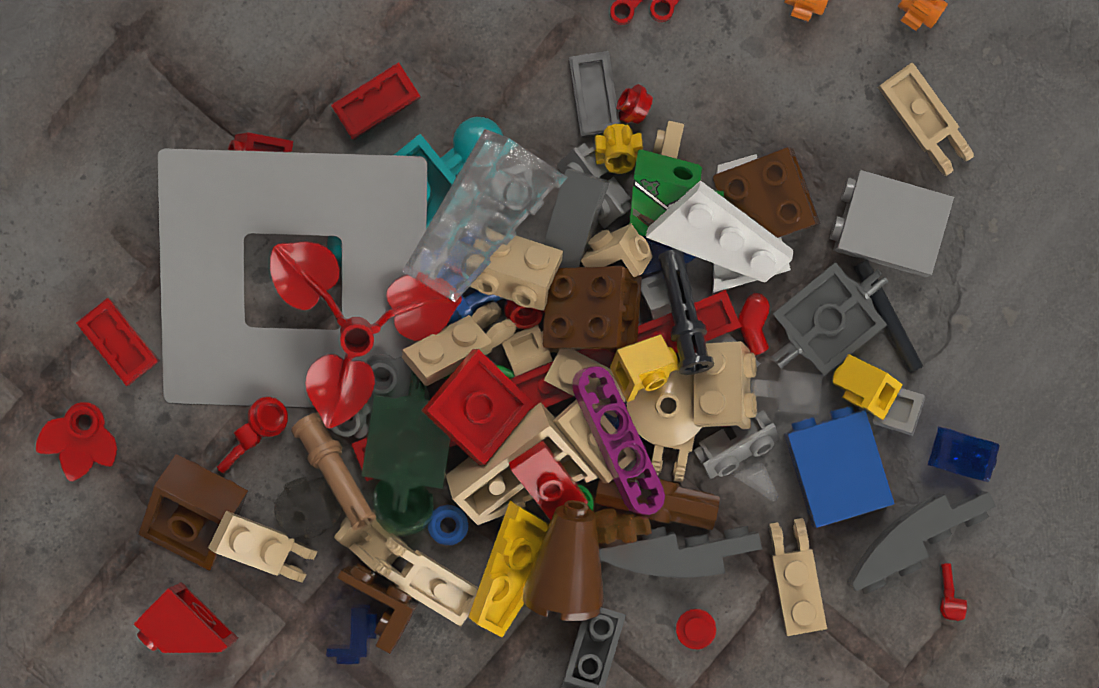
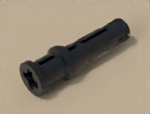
M678 249L669 250L661 253L658 259L661 264L674 322L670 336L671 340L677 344L680 363L677 365L678 372L682 375L702 373L714 366V359L708 356L704 336L707 334L706 325L701 320H698L684 260V252Z

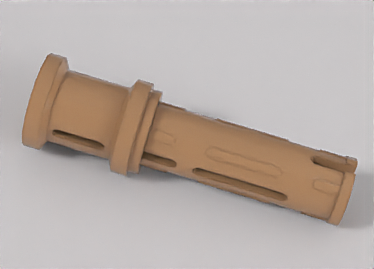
M318 412L300 419L294 424L291 432L295 438H299L306 448L309 454L307 457L309 464L314 468H319L350 521L352 529L359 530L368 526L365 519L372 523L376 519V515L372 512L341 458L342 446L340 442L333 440Z

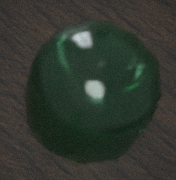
M399 470L385 474L375 484L372 506L373 512L376 515V521L389 534L393 533L395 536H409L422 531L430 523L433 517L434 499L433 494L429 493L424 486L421 476L416 473Z

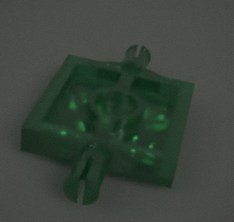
M411 372L408 396L389 398L374 395L361 475L362 477L381 479L390 485H394L389 510L397 511L399 496L401 495L399 511L407 512L410 488L420 486L444 488L451 438L421 411L429 401L424 399L426 386L420 379L417 389L418 377L414 372Z

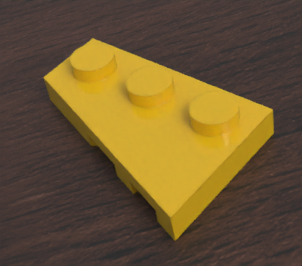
M512 501L508 504L468 616L477 625L500 637L504 636L524 605L523 588L549 526L548 522Z

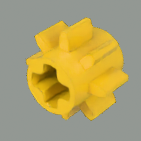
M627 124L607 126L603 136H595L596 163H605L610 173L622 174L631 171L637 161L638 150L643 149L642 134H633Z

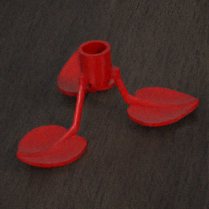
M302 241L278 243L273 246L271 251V277L281 298L294 308L309 310L317 304L321 296L337 319V323L341 326L340 344L346 352L344 359L336 354L321 356L309 367L305 381L308 397L319 413L324 425L329 429L346 422L356 415L368 402L373 393L375 376L372 367L365 361H351L355 357H361L370 352L374 345L373 334L380 332L381 327L390 318L394 317L396 330L405 338L420 341L432 334L437 335L444 329L454 311L462 302L460 293L446 281L428 274L412 273L399 277L388 287L386 297L392 309L386 311L374 324H370L362 317L346 319L332 296L326 291L334 287L339 279L338 261L330 249L319 243Z

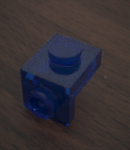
M938 426L928 466L964 477L989 482L997 463L1000 445L996 442Z
M354 604L351 607L350 645L331 644L326 648V657H336L337 664H359L360 657H367L369 655L370 639H377V634L374 631L378 625L377 614H370V604Z

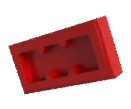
M398 62L331 106L354 141L419 100L421 96Z
M106 298L76 322L126 386H130L160 361L110 298Z
M543 440L509 462L511 471L550 520L555 509L558 506L564 505L567 501L574 500L588 504L585 494Z

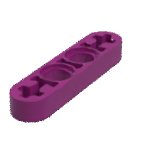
M602 367L582 368L573 378V393L625 505L630 511L637 514L650 515L656 513L664 503V489L612 376ZM588 376L599 378L601 384L596 387L597 394L600 399L609 398V404H603L593 409L592 404L600 402L595 392H586L585 386L590 383ZM609 410L615 412L619 418V427L613 434L604 432L600 424L602 415ZM626 447L632 449L636 454V464L629 471L621 469L618 464V455ZM644 473L645 476L639 477L637 480L642 489L651 490L652 495L647 498L648 505L637 502L636 498L641 495V490L637 482L628 483L627 478H633Z

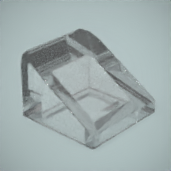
M754 462L731 474L772 502L778 500L779 495L763 463Z

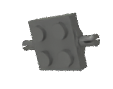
M835 262L772 314L786 330L789 340L785 346L774 355H771L776 362L789 352L787 356L777 363L778 366L783 369L784 366L801 354L811 360L822 375L825 376L845 360L848 354L851 355L882 330L887 324L874 309L870 298L871 295L888 283L884 276L871 286L876 279L883 275L880 270L876 269L873 274L859 284L848 278Z

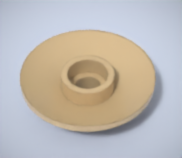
M678 370L672 371L663 386L652 391H646L645 388L640 389L635 399L627 402V411L638 434L650 443L660 446L679 445L693 438L702 428L694 425L693 374L682 375ZM664 398H671L676 403L675 410L670 414L664 413L660 408L661 401Z

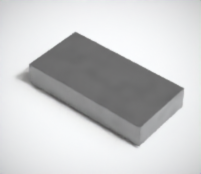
M609 51L569 57L581 138L602 135L607 126L620 124Z

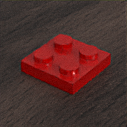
M472 349L421 411L478 465H485L535 403L479 349Z

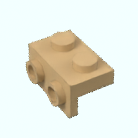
M487 226L469 261L468 285L483 294H493L514 301L522 307L544 310L547 304L548 290L562 262L563 251Z
M741 341L706 343L708 356L713 357L714 366L705 372L694 374V425L697 427L738 425L742 429H750L751 418L756 417L757 414L756 396L750 390V378L756 376L757 370L755 354L750 353V349Z

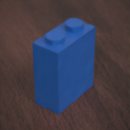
M853 405L830 411L832 419L817 424L814 417L791 423L793 431L784 433L811 525L816 528L894 504L866 410L855 412Z

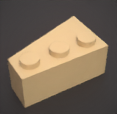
M541 402L528 411L485 465H478L469 457L446 475L452 499L477 525L505 515L510 501L523 508L526 507V501L533 499L511 471L509 462L542 440L575 482L585 479L587 483L598 478L597 474L553 422L555 417Z

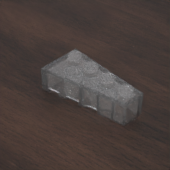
M484 129L402 272L429 289L456 302L491 263L490 257L502 244L507 246L516 236L514 230L529 214L534 215L544 205L542 199L553 187L559 188L568 177L510 138Z

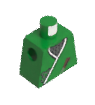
M638 150L634 172L630 224L632 223L639 235L646 236L648 227L701 180L702 167L699 164L646 150ZM714 190L719 195L724 197V191Z

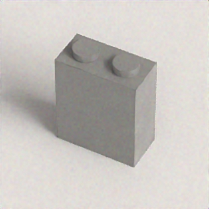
M860 170L855 174L854 179L847 178L841 195V201L847 202L843 218L836 216L830 234V239L836 241L833 251L922 277L931 276L954 197Z

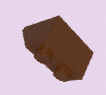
M175 454L154 485L138 535L210 571L219 554L214 553L208 547L225 512L229 511L237 515L240 514L248 490L231 480L201 467L196 462L189 461Z

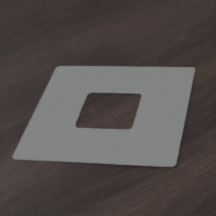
M164 148L158 152L164 399L168 403L251 406L262 397H273L281 401L285 407L315 408L306 391V374L311 364L321 356L336 354L344 359L346 352L340 344V328L325 330L248 326L245 323L244 237L247 234L254 233L337 236L342 241V314L346 319L362 317L370 324H374L386 311L392 309L387 301L386 291L396 279L406 274H426L427 161L421 156L170 148ZM392 317L381 327L380 332L373 334L374 345L370 352L364 356L355 357L351 361L361 360L366 362L370 357L377 354H386L393 358H398L402 356L403 349L418 341L402 336L396 330L394 317ZM380 367L375 370V374L380 378H386L390 375L386 368Z

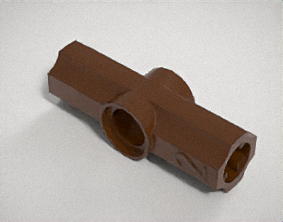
M639 477L627 478L628 483L637 482L641 490V495L636 498L637 502L648 505L647 498L652 495L651 490L641 488L637 480ZM599 478L594 503L630 511L625 505L614 479L609 483H603ZM659 479L665 493L661 509L650 515L635 513L636 516L665 523L675 521L713 530L719 509L720 496L695 489L679 487L678 483Z

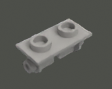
M585 143L578 148L572 149L556 165L562 172L563 177L566 169H575L598 178L609 171L604 163H596L594 148L591 147L589 149ZM615 177L608 180L610 183L597 218L604 229L619 216L621 217L631 209V204L628 202L631 197L627 195Z
M764 410L758 412L756 417L751 418L750 429H742L738 425L731 426L737 436L731 441L724 429H721L698 442L700 447L694 449V452L701 464L703 463L710 479L717 475L719 477L729 475L739 467L741 461L752 455L755 457L761 456L773 448L774 442L779 440V436L774 423L771 424Z

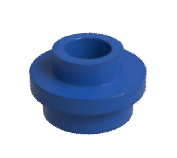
M443 505L435 509L430 515L428 530L436 542L442 545H454L465 537L468 531V519L460 508L454 505ZM446 517L453 518L456 522L455 530L449 533L443 531L441 528L442 519Z

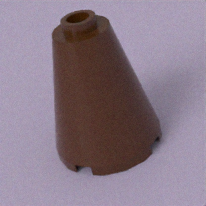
M567 501L564 505L558 506L555 509L523 588V602L529 609L539 615L547 617L548 610L561 613V620L582 621L594 618L600 614V607L604 603L597 521L596 514L584 502Z

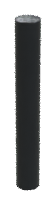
M868 260L854 266L861 283L874 273ZM876 279V280L871 284V286L874 285V284L878 281V279ZM881 287L870 298L877 313L886 322L885 328L910 374L922 368L923 364L886 293Z

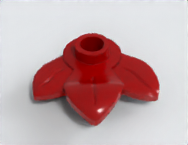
M80 402L71 406L63 418L50 420L44 425L37 438L36 452L40 454L59 453V460L66 478L69 481H75L86 475L93 467L94 462L111 467L117 455V443L115 437L105 428V418L101 409L95 404ZM84 414L88 415L92 420L91 427L87 430L79 426V419Z

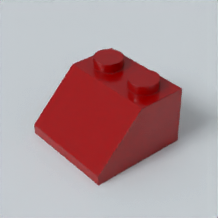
M182 582L169 587L134 623L140 630L137 636L142 643L152 651L158 648L162 653L223 652L239 638Z

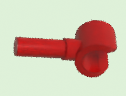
M249 423L233 432L240 444L234 447L217 466L221 473L224 474L241 455L261 442L262 436L256 434L251 429Z
M951 563L941 564L944 596L940 604V613L945 619L964 620L967 611V600L954 598L955 589Z

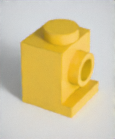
M658 335L618 349L610 369L626 401L629 402L635 399L640 389L645 388L646 391H652L663 386L667 382L670 372L678 370L677 365L679 362L673 348L667 347L662 335Z
M850 354L847 355L844 363L836 369L833 375V384L845 391L842 398L857 407L865 408L882 420H884L903 384L887 372Z

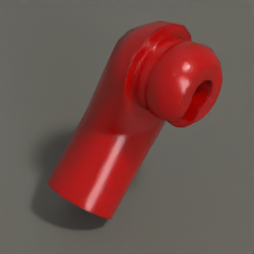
M753 293L746 299L738 317L741 325L740 330L747 347L750 349V353L755 355L769 349L762 329L769 314L770 304L761 293Z

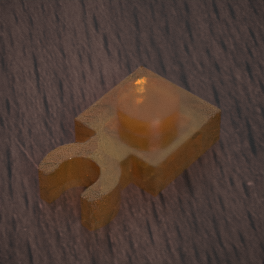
M612 508L595 512L599 543L609 544L617 539L622 540L624 543H633L637 541L636 535H649L652 533L648 517H634V514L616 513V510Z

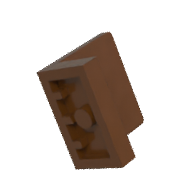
M793 148L781 149L713 176L716 189L724 191L723 198L777 238L821 224Z
M623 266L558 268L548 290L544 316L543 347L546 349H607L616 354L618 349L637 343L642 277H633L630 271Z
M360 563L353 567L348 565L339 572L338 579L395 609L388 608L384 612L374 631L375 634L380 636L376 647L390 654L399 642L419 603L413 600L411 595L397 588L394 582L392 585L387 586L377 581L376 579L379 574Z

